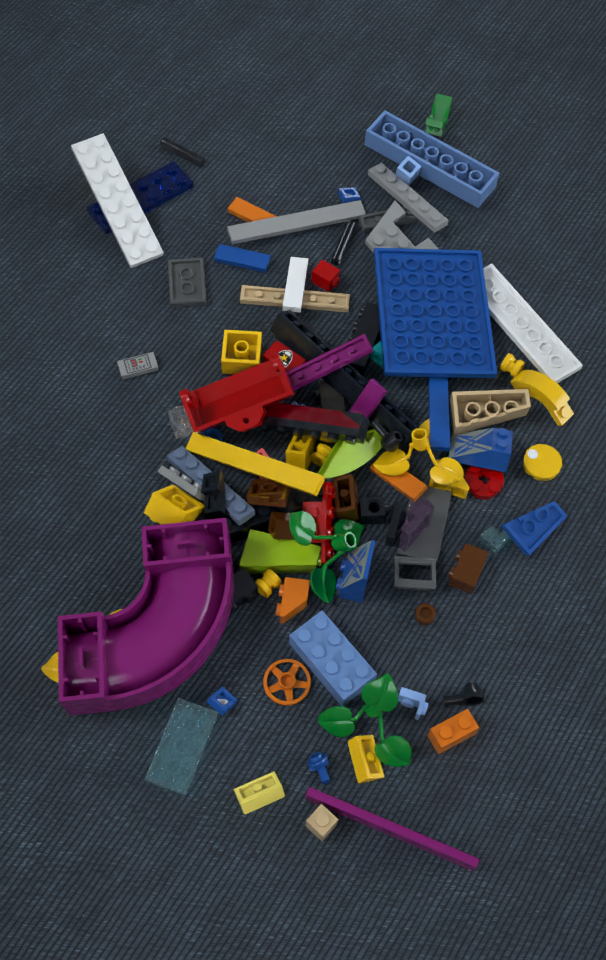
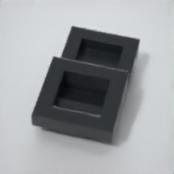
M216 471L203 474L201 493L206 496L203 514L207 517L225 514L226 495L223 473Z

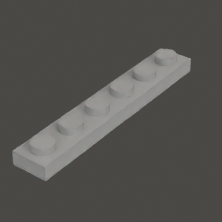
M383 163L368 170V175L434 233L448 225L446 217Z

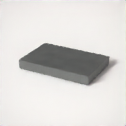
M204 259L168 260L170 307L207 305Z

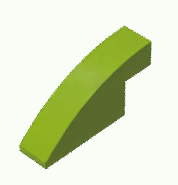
M373 429L367 432L364 444L356 443L351 445L338 440L317 474L323 475L325 480L359 468L374 457L383 447L381 436Z

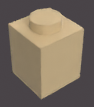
M321 804L306 820L305 826L317 838L323 841L335 828L338 819Z

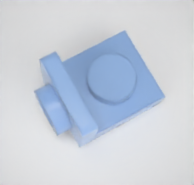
M401 687L398 701L403 706L409 708L418 707L415 715L416 720H419L420 715L425 716L428 703L425 702L426 695Z

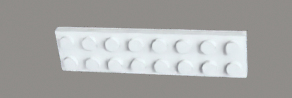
M104 133L71 145V149L130 268L163 256L164 252Z
M493 264L484 267L490 316L539 372L559 383L581 370L583 366L581 362Z

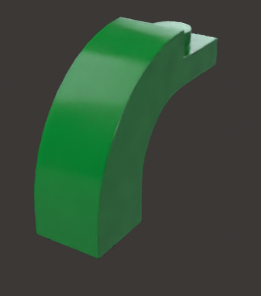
M436 93L431 115L426 120V133L442 137L451 110L453 97Z

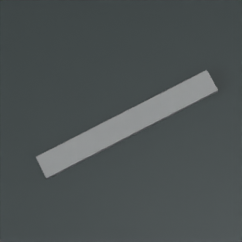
M361 200L227 226V232L231 243L237 244L356 220L359 216L366 215Z

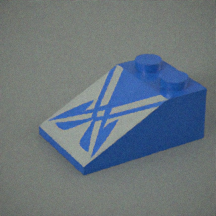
M493 427L452 435L448 457L455 459L460 464L506 472L511 456L513 431Z
M371 540L348 552L347 560L342 559L340 571L343 572V577H338L336 590H339L338 598L363 603L375 541Z

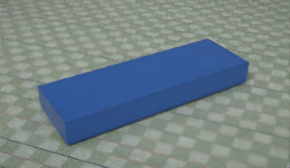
M222 244L218 245L214 256L215 262L266 273L271 259V255Z

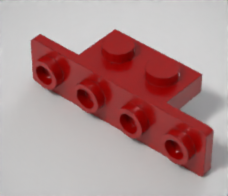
M323 482L322 502H303V511L309 513L315 520L316 531L314 535L317 536L334 535L332 519L335 516V509L332 506V500L335 497V487L332 482ZM312 538L311 543H321V563H326L334 556V549L331 547L332 539Z

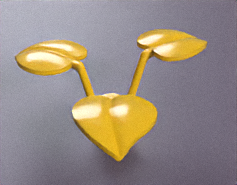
M429 419L423 422L419 428L413 430L411 434L412 443L409 444L410 448L406 456L405 452L400 449L394 452L385 451L373 463L374 468L382 474L389 476L401 475L409 469L410 464L407 460L411 457L413 448H415L417 451H428L435 465L430 470V477L435 483L449 485L461 481L464 477L463 469L455 459L445 457L439 463L435 460L430 449Z

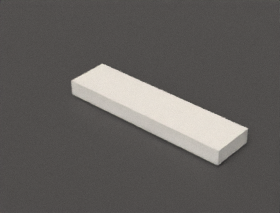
M290 258L282 311L291 310L292 312L301 313L308 258Z

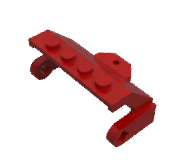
M279 353L271 354V360L199 389L189 391L186 388L179 392L194 433L204 432L224 423L239 432H246L262 425L267 414L265 407L294 396V390Z

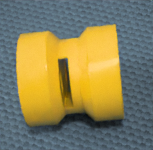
M508 353L499 369L503 372H510V375L515 377L522 371L525 362L521 359L516 360L514 355Z
M270 569L263 573L261 579L255 581V584L258 586V592L265 598L272 594V589L277 588L282 583L279 576Z

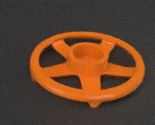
M281 659L268 667L264 674L263 686L265 693L272 701L280 705L292 706L301 702L308 695L311 688V677L307 668L299 661ZM284 662L293 663L290 670L285 673L276 667V665ZM299 666L304 670L307 682L295 678ZM272 671L278 678V682L268 687L267 677L269 672ZM293 688H306L299 698L293 700ZM284 690L287 701L279 700L271 693Z

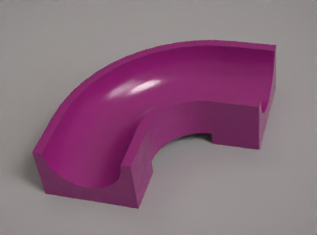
M226 518L141 527L145 580L136 599L123 610L104 616L102 612L58 616L59 703L70 716L117 711L148 703L177 688L204 664L222 637L232 608L234 574L231 537Z

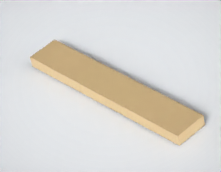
M242 285L240 304L283 307L285 289ZM304 290L301 309L348 313L350 294Z

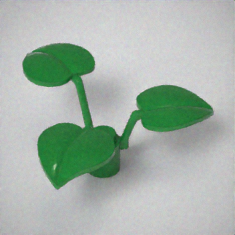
M305 511L292 512L289 519V527L292 537L297 543L308 546L311 544L312 538L332 539V547L338 551L336 555L322 566V569L315 568L310 576V584L314 593L325 603H330L335 593L336 577L331 569H327V567L340 555H344L345 551L350 552L357 548L364 526L352 520L341 519L334 525L335 535L317 536L314 535L316 531L315 520L309 513Z
M389 673L364 685L361 696L366 705H362L360 711L352 717L351 710L344 706L328 708L318 716V723L327 732L336 737H346L352 734L355 729L353 721H356L363 712H366L369 717H378L380 740L382 742L376 744L374 748L377 758L384 764L393 767H402L411 763L412 750L410 744L403 737L393 735L387 739L384 738L382 711L389 712L398 703L397 688Z

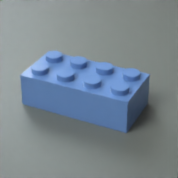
M320 611L289 635L290 646L341 706H345L358 696L366 683L376 679L377 673L323 611Z

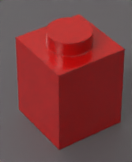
M322 259L312 270L311 282L330 292L333 287L336 288L340 283V269Z

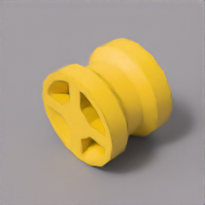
M318 444L316 452L310 456L311 461L315 465L322 467L332 449L325 444Z

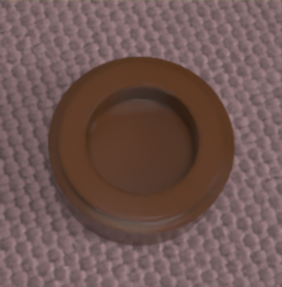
M427 603L419 605L415 611L416 621L421 625H430L434 622L436 617L435 608Z

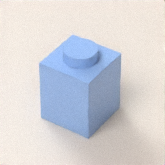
M407 156L397 167L395 175L409 186L419 176L421 165L410 156Z

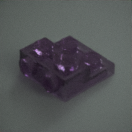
M421 497L417 503L414 501L407 510L409 513L405 518L406 522L401 528L402 533L399 537L401 539L399 548L404 552L430 525L434 506L426 498Z

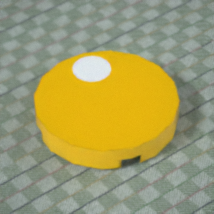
M537 444L531 446L526 451L523 457V467L528 475L534 477L533 479L548 481L554 479L559 474L562 467V458L553 447L546 444Z

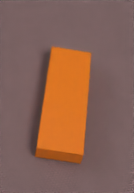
M236 197L227 208L228 213L246 222L277 217L239 197Z
M373 464L370 466V471L413 502H416L427 490L426 484L407 471L401 475L389 476L376 470Z

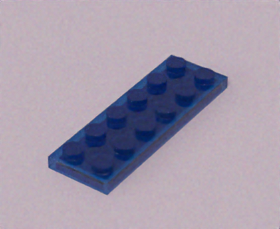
M173 161L131 183L130 187L145 214L193 188L194 185L191 179ZM96 202L88 206L87 212L104 233L112 232L99 203Z

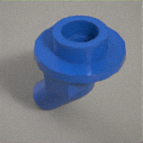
M321 752L312 754L307 765L311 771H318L322 784L330 782L325 767L329 764L327 754Z

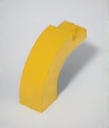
M522 370L510 381L514 389H529V397L537 399L547 408L557 426H563L574 414L567 403L570 399L569 396L550 377L538 371Z

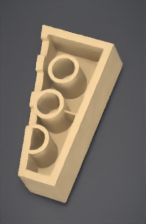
M529 389L452 392L449 400L452 435L466 433L526 416L531 407Z

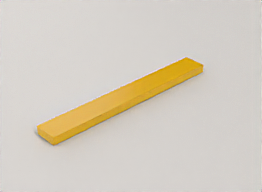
M194 432L186 446L190 453L314 496L318 495L325 480L323 475Z

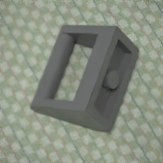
M394 556L393 589L434 591L436 589V558ZM399 564L430 566V580L400 579Z

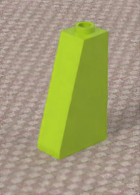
M250 529L239 564V571L245 568L248 574H263L267 569L275 573H312L317 566L321 567L322 565L321 546L313 544L303 546L295 540L273 539L269 533Z

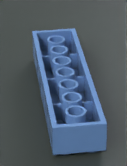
M384 111L366 130L365 146L399 165L407 156H410L421 165L419 176L477 208L481 206L497 186L499 172L387 111Z

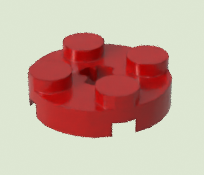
M470 466L464 476L472 496L482 500L493 498L501 491L504 484V476L501 471ZM485 477L489 482L487 481L486 484H483L479 478Z

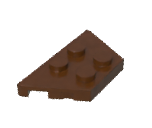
M265 478L253 480L250 483L246 496L247 503L286 507L291 487Z

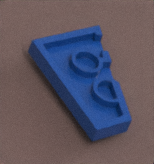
M553 501L501 525V527L520 550L528 556L556 529L567 515Z

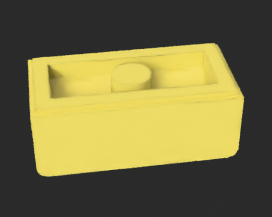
M275 771L234 789L244 814H248L285 797L282 785Z

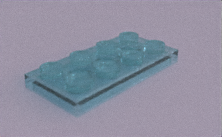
M178 698L144 779L145 782L187 797L219 713Z

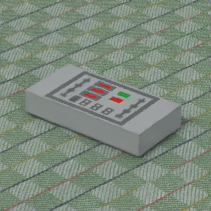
M154 352L117 361L122 380L159 370Z

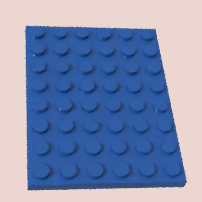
M374 248L384 376L496 378L497 367L481 251Z

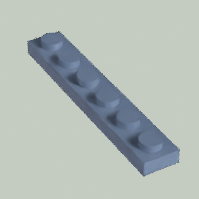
M183 446L167 455L168 461L182 474L192 479L193 484L196 482L202 486L203 474L212 473L211 470ZM225 484V513L240 526L256 515L255 509Z

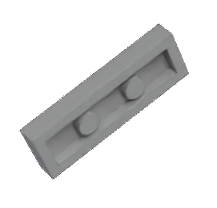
M161 465L158 470L160 474L205 502L206 496L201 493V485L196 482L191 484L193 480L184 474L180 477L179 474L181 472L172 466L168 469Z

